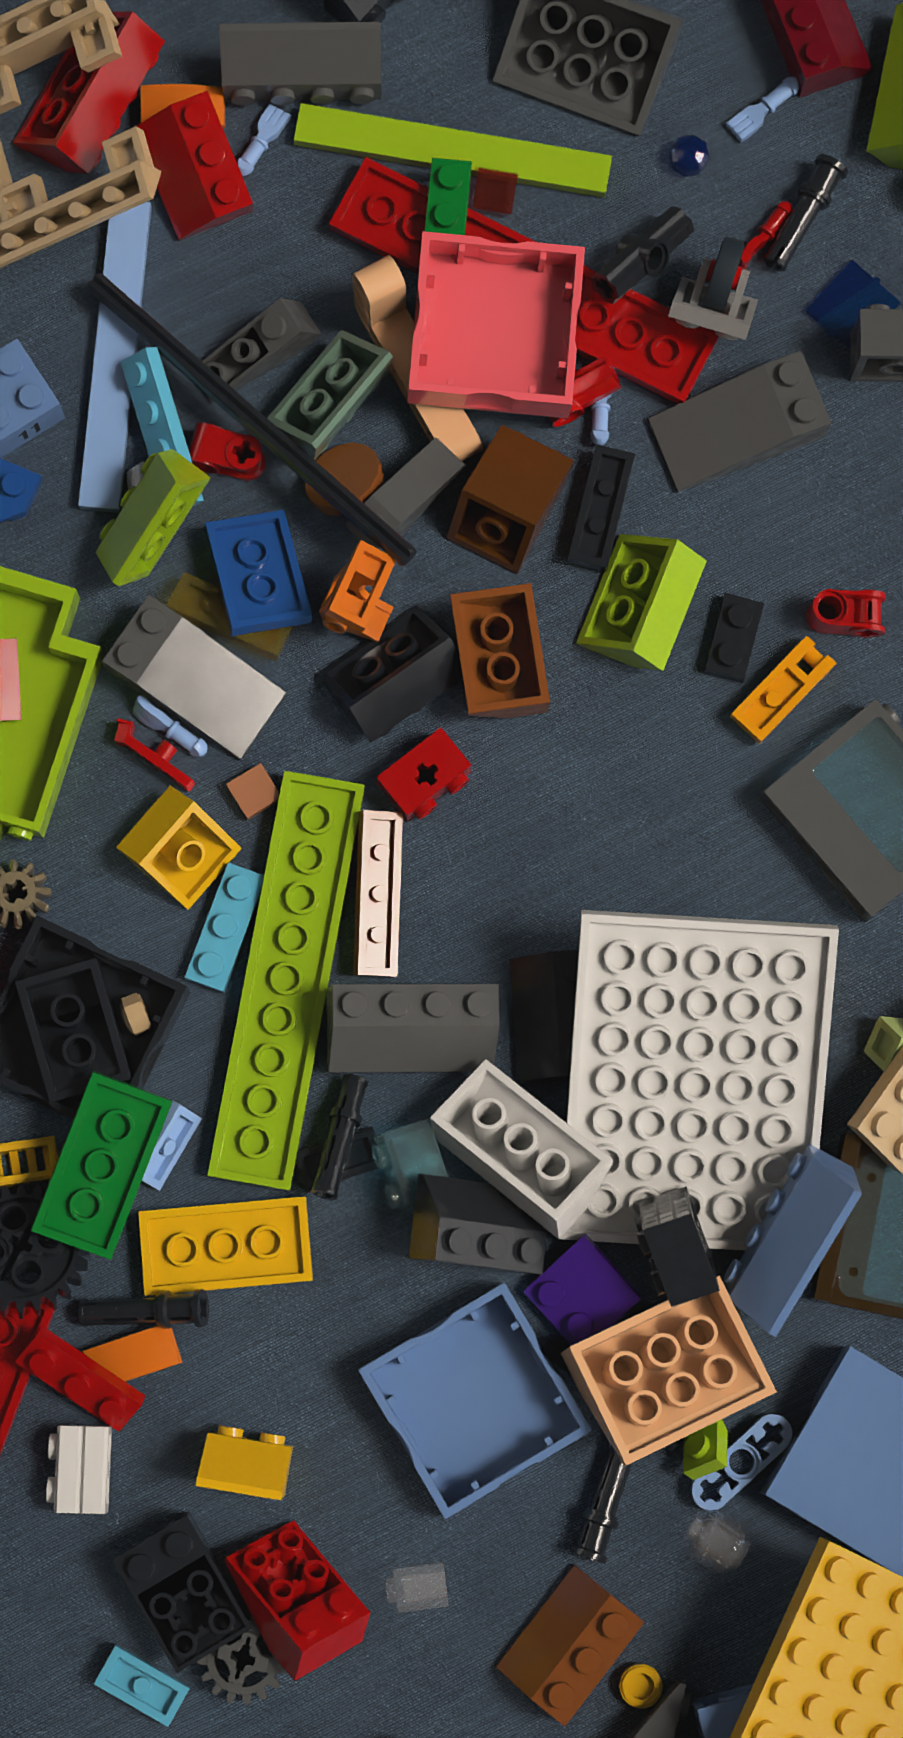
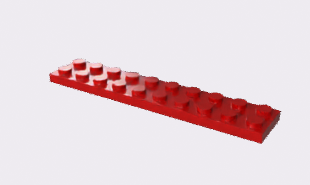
M365 157L329 222V230L383 257L390 255L395 263L418 274L429 188ZM470 208L467 210L466 236L482 237L500 243L536 242ZM583 266L581 303L577 314L575 334L576 353L592 362L605 356L608 358L616 374L676 404L685 403L717 344L719 336L715 334L714 330L699 326V328H688L676 322L675 318L668 316L670 308L632 289L614 304L604 302L599 294L593 291L590 280L597 272Z

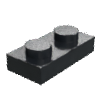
M728 593L724 594L704 673L741 683L744 682L764 603Z

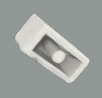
M58 1425L57 1434H50L48 1457L49 1460H56L55 1477H48L46 1499L47 1503H54V1513H108L111 1426Z

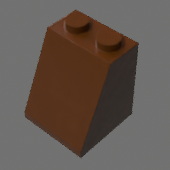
M502 424L462 489L446 538L518 574L565 486L574 460Z

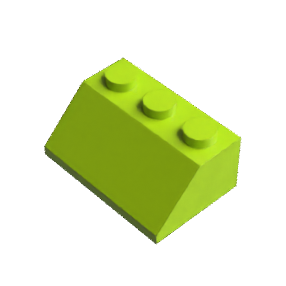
M173 449L153 453L149 456L141 468V473L144 476L137 487L132 486L123 496L120 502V506L123 509L116 520H110L100 533L99 538L102 540V543L98 547L96 554L111 581L118 587L149 576L211 479L210 476Z
M620 534L609 559L607 571L603 574L576 643L581 647L632 667L664 671L707 560L678 539Z

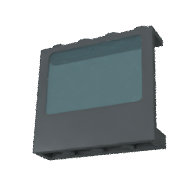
M876 699L768 787L759 798L865 922L869 921L903 891V730L898 725L900 719L895 711L887 704L881 705Z

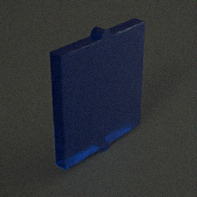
M851 260L807 308L806 312L827 330V336H835L850 349V332L860 309H865L873 304L888 305L890 309H896L901 302L880 284V278H873L855 261Z

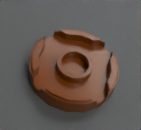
M351 442L337 445L324 452L316 460L318 464L363 503L383 484L382 463L375 451L365 444ZM305 482L308 498L316 509L327 515H343Z

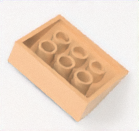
M717 1276L720 1291L673 1307L670 1306L669 1300L574 1344L561 1353L581 1396L624 1466L777 1392L720 1276Z

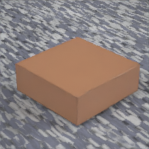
M261 763L226 783L227 788L247 820L278 803L280 793Z

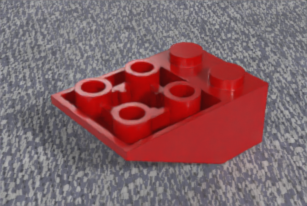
M294 1520L225 1558V1563L268 1649L294 1681L362 1642L371 1612Z

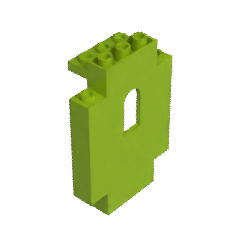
M0 566V639H17L22 720L0 721V840L4 828L7 827L9 828L7 834L18 839L31 841L33 836L43 839L45 837L104 654L98 645L68 637L81 599L77 589Z

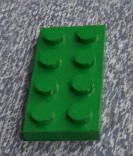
M92 1070L35 1216L31 1231L111 1260L168 1115L172 1100Z

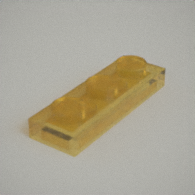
M185 572L166 605L190 623L276 662L294 629V626L231 636L219 587Z

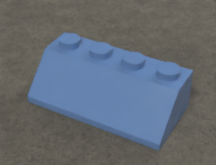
M810 1144L803 1155L797 1153L790 1162L787 1169V1176H789L782 1190L776 1188L767 1202L765 1210L768 1213L762 1224H755L751 1228L744 1244L747 1249L740 1261L734 1259L730 1263L724 1276L726 1290L732 1302L766 1332L775 1337L778 1335L862 1195L852 1166Z

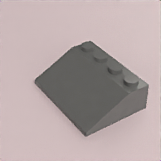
M520 0L493 81L640 136L673 55L685 18L637 0Z

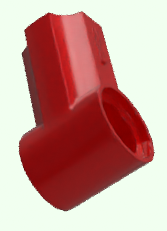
M603 356L575 371L573 401L569 417H548L553 427H560L576 420L585 412L584 408L621 389L620 380L608 358Z

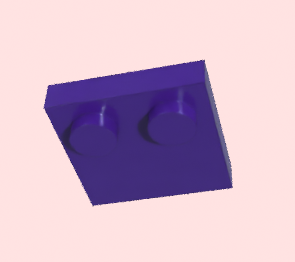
M587 1234L583 1235L523 1291L571 1345L608 1329L643 1296Z

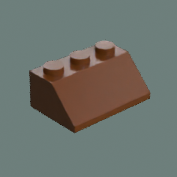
M532 584L450 594L468 716L513 718L547 713L550 698Z
M574 1564L502 1657L496 1668L532 1701L565 1727L645 1622Z

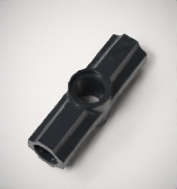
M671 206L642 233H627L624 235L617 246L616 256L590 279L593 291L598 293L604 302L614 304L646 275L651 277L661 275L668 265L670 253L694 232L692 219L687 217L681 208Z

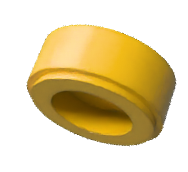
M635 1663L628 1666L621 1674L619 1690L623 1699L629 1705L635 1708H647L654 1705L661 1696L662 1680L652 1666L644 1663Z

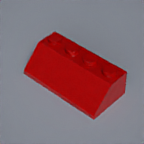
M112 11L120 24L115 26L114 29L122 57L88 73L80 68L75 47L66 50L14 139L13 143L16 146L66 172L89 174L98 165L102 157V142L109 139L119 129L122 115L128 105L138 96L139 86L147 72L157 63L158 53L165 42L134 12Z

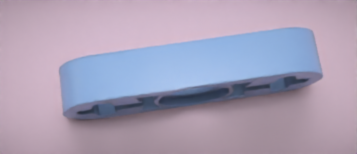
M765 1414L759 1417L727 1447V1467L723 1468V1471L728 1477L736 1480L737 1483L730 1488L728 1482L725 1481L717 1489V1493L720 1495L718 1500L714 1501L711 1498H707L703 1501L700 1495L704 1490L700 1484L704 1480L713 1483L721 1474L713 1472L693 1480L690 1486V1494L693 1501L699 1507L706 1510H717L723 1507L787 1448L792 1439V1428L789 1422L777 1414ZM765 1423L772 1426L779 1423L782 1429L778 1434L782 1440L778 1444L774 1441H768L761 1447L762 1450L768 1453L761 1460L759 1452L752 1445L746 1443V1440L752 1435L753 1440L758 1442L766 1434L762 1428ZM738 1449L747 1450L753 1458V1466L745 1474H736L729 1465L731 1454Z

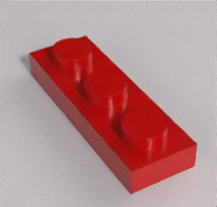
M42 1325L21 1349L15 1360V1363L118 1432L142 1406L146 1396Z

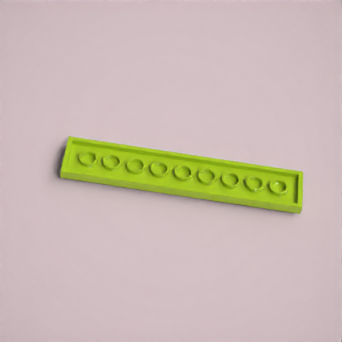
M284 770L208 1177L291 1191L326 1002V990L329 986L358 829L359 811H361L365 791L364 784Z

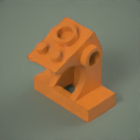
M360 540L356 544L348 563L334 577L320 607L319 613L323 625L335 633L343 634L346 631L378 642L394 608L379 598L396 561L387 553ZM366 585L373 586L370 593L365 589Z

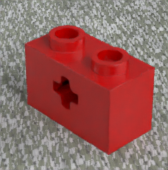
M440 727L376 777L377 785L398 812H403V818L407 822L415 816L418 820H421L438 806L435 800L448 791L450 795H453L470 781L467 775L471 773L472 765ZM423 771L428 775L434 771V784L430 785L425 781L419 785V772Z

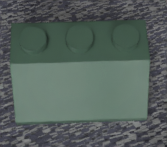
M340 330L267 419L310 457L316 460L390 371L393 359L392 354L381 347Z

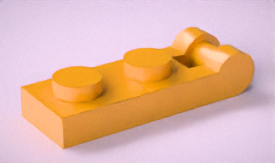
M808 636L778 664L730 715V718L759 745L837 664L829 655L824 657L814 648L816 643ZM802 659L813 668L808 675L797 666Z

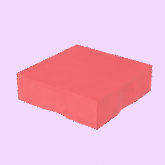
M422 231L407 403L568 418L573 401L577 352L575 334L577 314L581 303L585 247L528 241L522 243H500L477 236Z

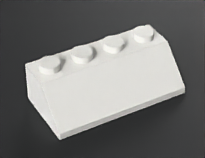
M487 1059L430 1117L433 1137L558 1239L587 1209L613 1164V1160Z

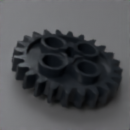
M20 1183L17 1194L12 1195L6 1186H2V1197L0 1198V1255L3 1256V1259L0 1261V1278L11 1267L12 1270L7 1281L3 1282L0 1280L1 1317L5 1318L11 1308H16L19 1319H23L26 1308L32 1307L36 1316L39 1317L41 1316V1304L47 1303L50 1308L56 1310V1296L58 1294L68 1300L71 1298V1290L68 1284L81 1286L82 1277L76 1271H88V1261L82 1257L89 1255L90 1252L62 1242L53 1249L43 1248L40 1242L46 1236L35 1232L30 1235L32 1224L43 1198L41 1185L37 1184L32 1194H26L24 1184ZM10 1218H19L25 1222L20 1228L14 1230L3 1226L6 1220ZM27 1239L29 1252L22 1250L26 1244ZM14 1249L21 1251L17 1256L16 1261L14 1257ZM30 1271L40 1276L32 1284H24L18 1280L21 1274Z

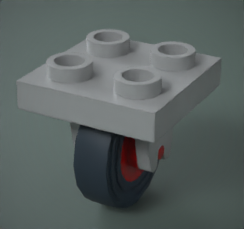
M725 237L717 259L712 258L711 260L704 257L697 281L682 277L668 316L675 318L677 323L688 328H699V326L715 330L717 336L727 340H737L738 338L746 340L758 300L743 295L750 271L744 270L743 267L739 266L744 250V242Z

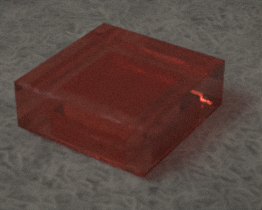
M479 167L472 208L512 214L519 173Z

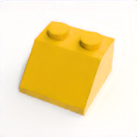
M169 786L116 846L138 869L187 910L191 908L227 864L242 849L193 800L172 786Z
M219 1425L218 1433H207L196 1486L275 1500H282L285 1497L293 1451L292 1445L284 1444L286 1436L261 1432L259 1440L244 1438V1429Z

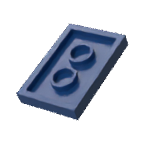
M284 510L205 522L204 532L231 636L311 623L312 612Z

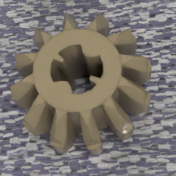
M10 860V872L5 873L0 866V927L4 929L8 926L10 920L14 919L16 930L22 931L23 918L27 917L29 922L33 924L36 918L35 910L41 913H48L49 906L44 901H41V899L51 897L52 891L51 888L40 887L47 880L44 872L32 876L34 872V865L28 862L22 872H20L17 861ZM19 887L22 888L25 899L17 898L14 903H11L8 891L15 893Z

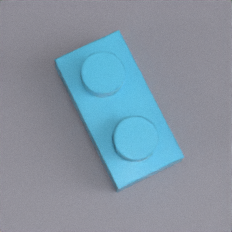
M118 1644L115 1645L94 1685L169 1727L191 1687Z

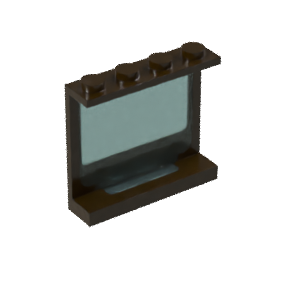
M844 1133L840 1136L836 1158L853 1167L862 1195L815 1271L809 1299L903 1319V1174L892 1170L858 1135Z

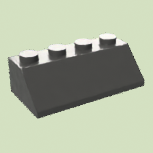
M380 22L219 24L222 89L225 102H232L240 106L251 105L255 101H271L276 105H289L294 103V101H311L314 104L326 105L334 102V100H350L355 104H368L373 102V100H382Z
M332 984L326 990L328 1073L474 1072L485 1059L494 1065L499 1032L498 984Z

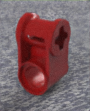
M196 423L188 449L192 463L206 473L221 474L243 481L258 479L266 469V459L260 443L254 437L228 431L208 423ZM251 452L253 458H247L245 463L241 464L239 457L245 458L247 453Z
M823 590L817 594L808 606L806 621L812 630L821 634H842L862 638L885 635V627L881 625V605L886 601V593L878 590ZM825 603L832 606L836 612V618L826 619L821 616L818 605Z

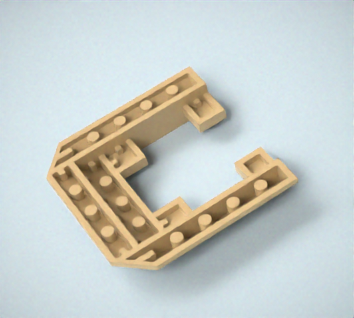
M31 0L0 15V114L21 105L13 75L69 48L75 47L80 68L88 73L122 57L114 29L115 26L120 24L105 0ZM135 126L103 141L102 145L110 173L49 201L42 177L32 174L17 182H12L0 139V268L152 200L162 171L156 169L153 165L144 130Z

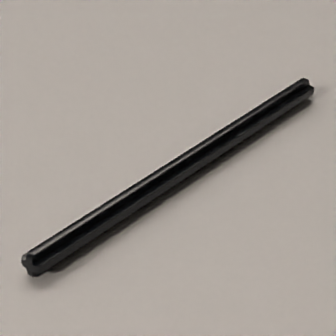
M98 273L88 283L87 288L97 299L152 347H157L159 353L391 556L400 566H406L414 558L416 549L139 305L103 274Z

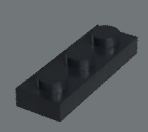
M596 444L567 560L568 563L607 571L635 453Z

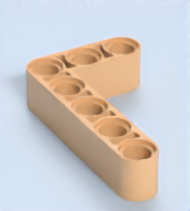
M387 255L352 274L354 304L374 344L392 354L393 359L390 372L407 400L414 321L406 309V284L394 259ZM408 403L430 442L437 437L462 462L483 451L481 440L463 408Z

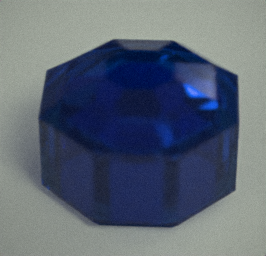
M695 135L679 137L669 154L672 169L684 177L700 175L709 161L706 142Z

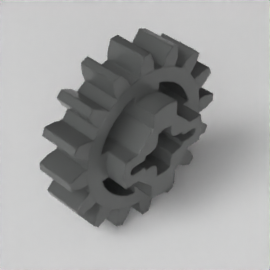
M253 1617L247 1618L252 1627L250 1630L243 1633L236 1640L228 1642L197 1661V1664L208 1665L209 1670L201 1676L202 1681L214 1679L216 1684L213 1687L212 1693L216 1695L222 1689L228 1691V1703H232L236 1694L242 1695L245 1705L250 1704L252 1693L255 1692L262 1700L266 1699V1686L268 1684L275 1689H278L281 1685L279 1679L275 1676L276 1673H287L274 1655L271 1656L269 1653L263 1652L257 1640L260 1631ZM248 1637H250L249 1647L251 1648L249 1652L252 1657H256L255 1662L248 1661L246 1666L242 1668L240 1675H238V1657L232 1655L233 1650L240 1651L242 1646L246 1644ZM215 1656L225 1661L230 1671L228 1680L219 1671ZM255 1671L267 1673L258 1682L243 1685L247 1675Z

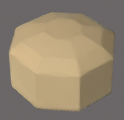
M134 993L121 998L119 1004L120 1015L129 1032L137 1036L150 1031L152 1024L141 995Z

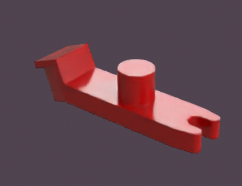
M117 718L118 727L114 738L116 745L128 748L188 792L192 790L195 786L194 780L169 763L178 751L173 745L163 739L155 751H152L133 737L135 731L134 722Z

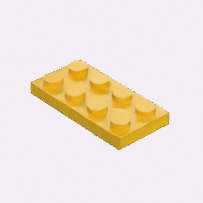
M306 1196L138 1211L145 1296H154L164 1290H169L172 1294L194 1292L196 1289L209 1291L313 1281Z

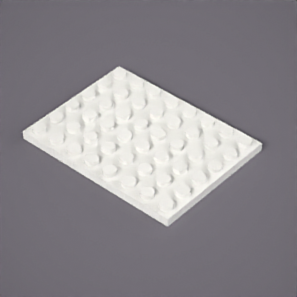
M581 910L567 1124L613 1160V1164L587 1209L559 1239L579 1240L583 1235L587 1234L592 1241L639 1244L636 1234L638 1230L635 1219L641 1217L639 1202L687 1186L709 1248L744 1251L747 1249L744 1244L749 1231L755 1224H762L768 1213L765 1210L767 1202L776 1188L782 1190L789 1178L787 1176V1169L797 1153L803 1155L809 1144L820 1149L839 935L837 925Z

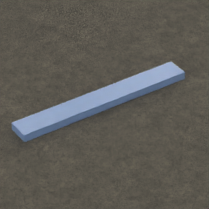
M145 202L109 219L103 275L140 307L142 306L152 210L151 202ZM101 301L78 506L80 510L120 513L132 401L121 361L137 353L138 334Z

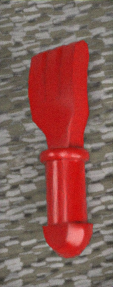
M781 201L765 223L758 227L759 235L755 236L746 245L740 259L739 266L743 267L744 270H746L751 258L768 241L775 239V234L793 210L791 203Z

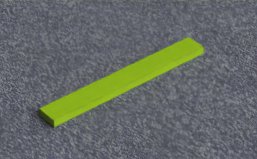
M303 103L300 104L294 135L295 146L431 168L432 158L472 161V176L603 198L606 196L612 155Z

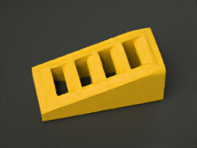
M55 1136L1 1143L0 1189H2V1186L8 1188L19 1186L20 1183L30 1184L50 1180L58 1160ZM42 1148L45 1163L44 1171H38L35 1149ZM25 1151L28 1173L21 1174L18 1152ZM8 1154L11 1170L10 1176H4L1 1155Z

